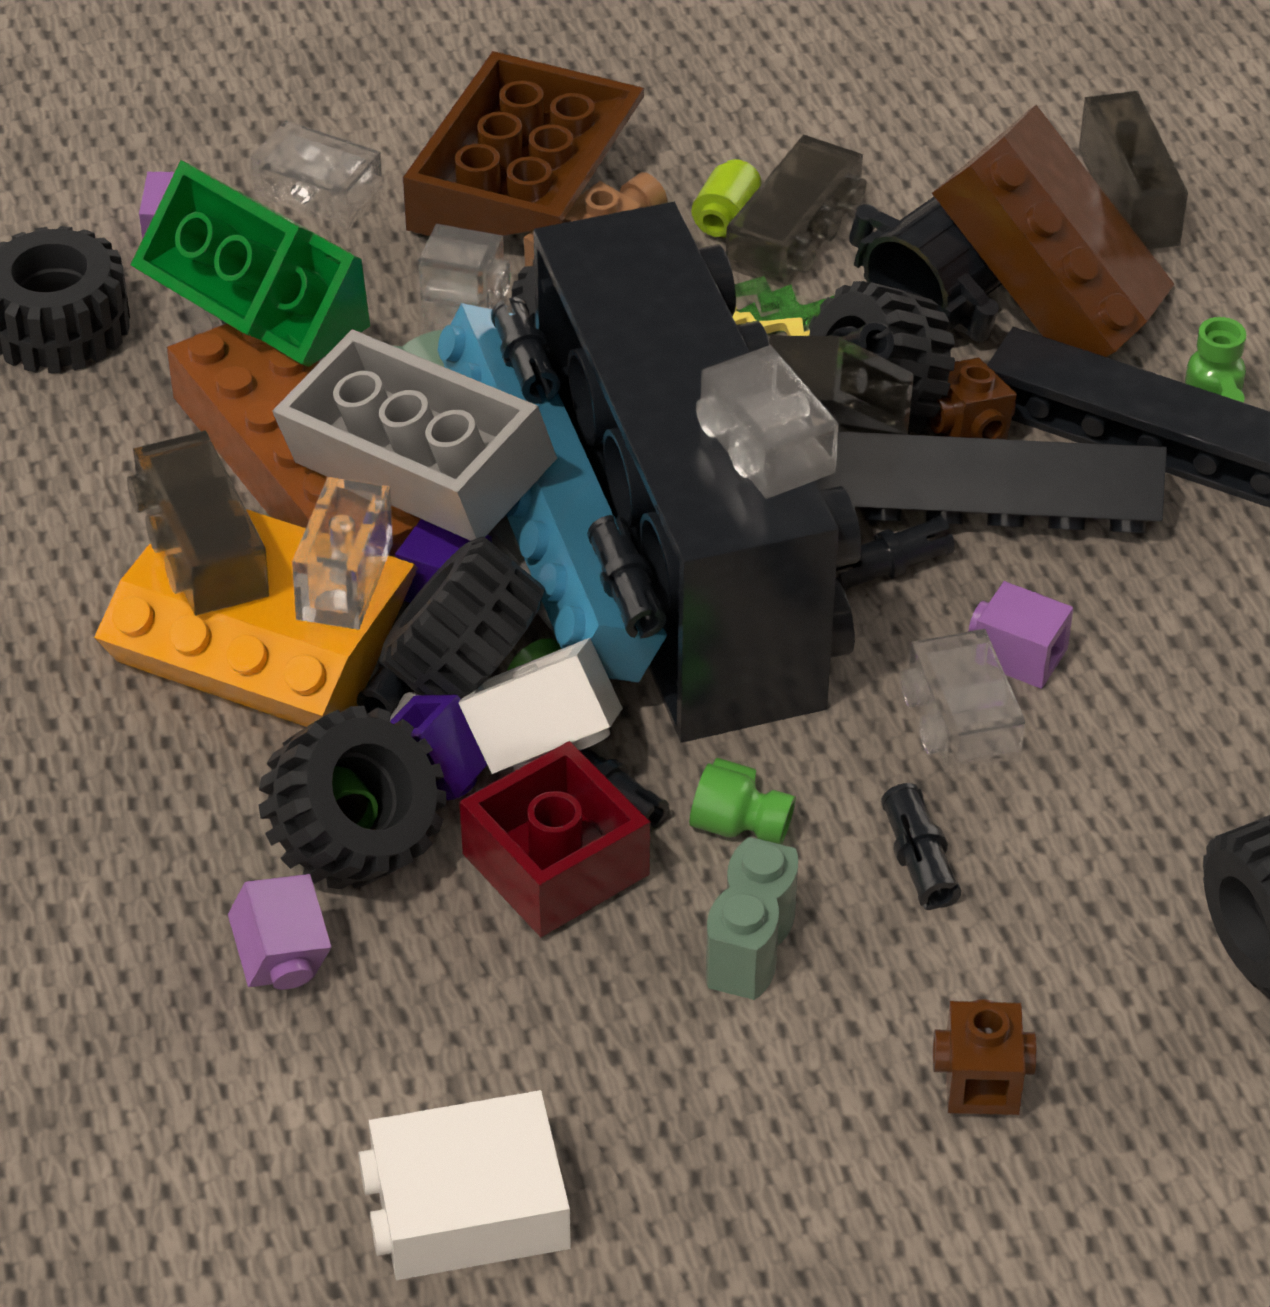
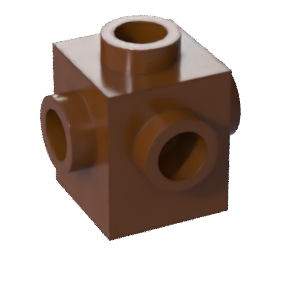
M979 357L956 361L954 371H950L948 383L951 384L947 396L942 395L941 399H937L941 408L934 418L927 417L926 424L937 436L1007 440L1011 419L1015 413L1017 394Z
M986 999L950 1001L947 1030L934 1029L933 1071L946 1073L948 1113L1019 1115L1025 1075H1034L1036 1069L1035 1032H1023L1021 1003L995 1002Z

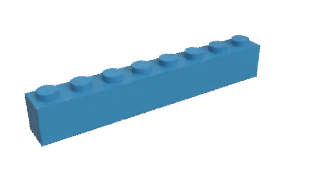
M461 303L451 324L445 326L442 330L438 342V354L445 368L527 401L521 392V386L514 368L507 367L500 351L502 340L491 321L492 309ZM540 384L536 385L542 403L533 404L539 407L557 459L509 510L506 516L531 576L544 587L542 603L561 648L563 649L590 638L608 678L639 683L667 634L664 628H662L660 632L647 638L640 639L639 631L635 638L630 637L625 630L617 603L614 601V598L609 597L605 593L600 581V574L603 572L602 567L589 542L587 532L594 521L613 514L559 393L552 399L547 400Z

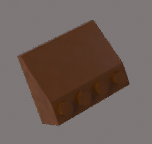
M492 51L403 176L406 230L453 243H463L533 231L535 228L561 224L643 99L644 88Z
M1037 105L1029 109L932 192L936 200L1044 337L1108 357L1115 353L1148 322L1174 286L1167 273Z

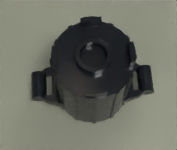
M933 196L901 220L880 212L869 204L858 206L850 231L849 242L858 248L854 266L857 268L864 267L863 275L866 282L920 294L925 298L932 299L938 304V311L944 312L949 320L946 332L953 328L963 334H967L976 342L987 341L990 338L999 311L997 302L988 298L987 295L1001 286L1002 283L936 198ZM974 305L975 309L972 318H970L969 314L972 306Z

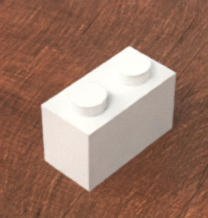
M590 638L486 679L477 690L464 696L459 701L460 708L492 774L513 766L514 770H517L568 741L578 750L590 747L610 735L608 728L611 727L623 709Z

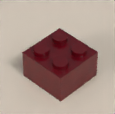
M570 741L460 801L462 854L540 938L650 875V821Z

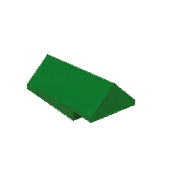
M180 160L130 264L132 267L242 333L262 340L308 367L325 357L352 329L361 333L370 327L361 258L195 166Z

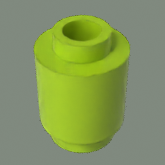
M738 159L729 160L714 168L691 208L694 222L704 233L727 239L734 238L740 234L762 195L761 176L756 168L748 162Z

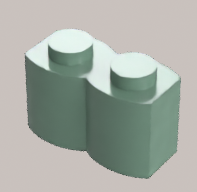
M749 837L734 851L728 865L727 889L715 900L707 919L706 983L708 988L755 1000L765 992L772 982L776 970L777 946L788 936L795 920L798 854L796 848Z

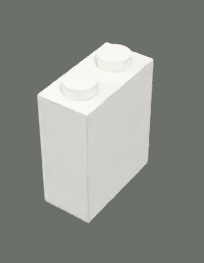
M541 1090L369 1120L371 1150L358 1152L365 1195L379 1193L382 1209L370 1211L374 1245L377 1256L391 1254L396 1280L571 1249L570 1208Z

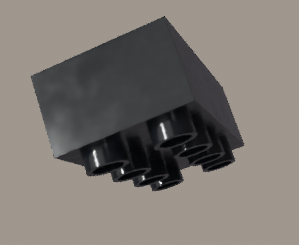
M675 201L533 229L536 328L544 333L549 343L550 354L548 359L560 380L558 393L615 520L618 516H622L627 521L637 551L649 561L652 568L653 579L651 583L655 595L666 614L667 621L663 628L667 636L648 668L680 742H688L827 710L830 658L851 654L855 645L853 617L845 591L839 581L836 580V567L854 564L860 559L861 535L858 518L853 502L844 487L837 486L819 490L813 478L817 471V447L813 427L805 407L799 401L776 405L771 395L776 385L775 363L771 344L763 325L759 321L736 325L732 317L736 309V290L731 265L724 248L720 244L698 248Z

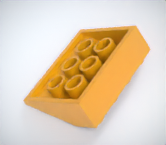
M191 491L120 580L94 638L119 663L307 727L335 710H339L341 713L350 706H358L357 696L368 684L381 654L383 643L392 629L418 568L413 563Z

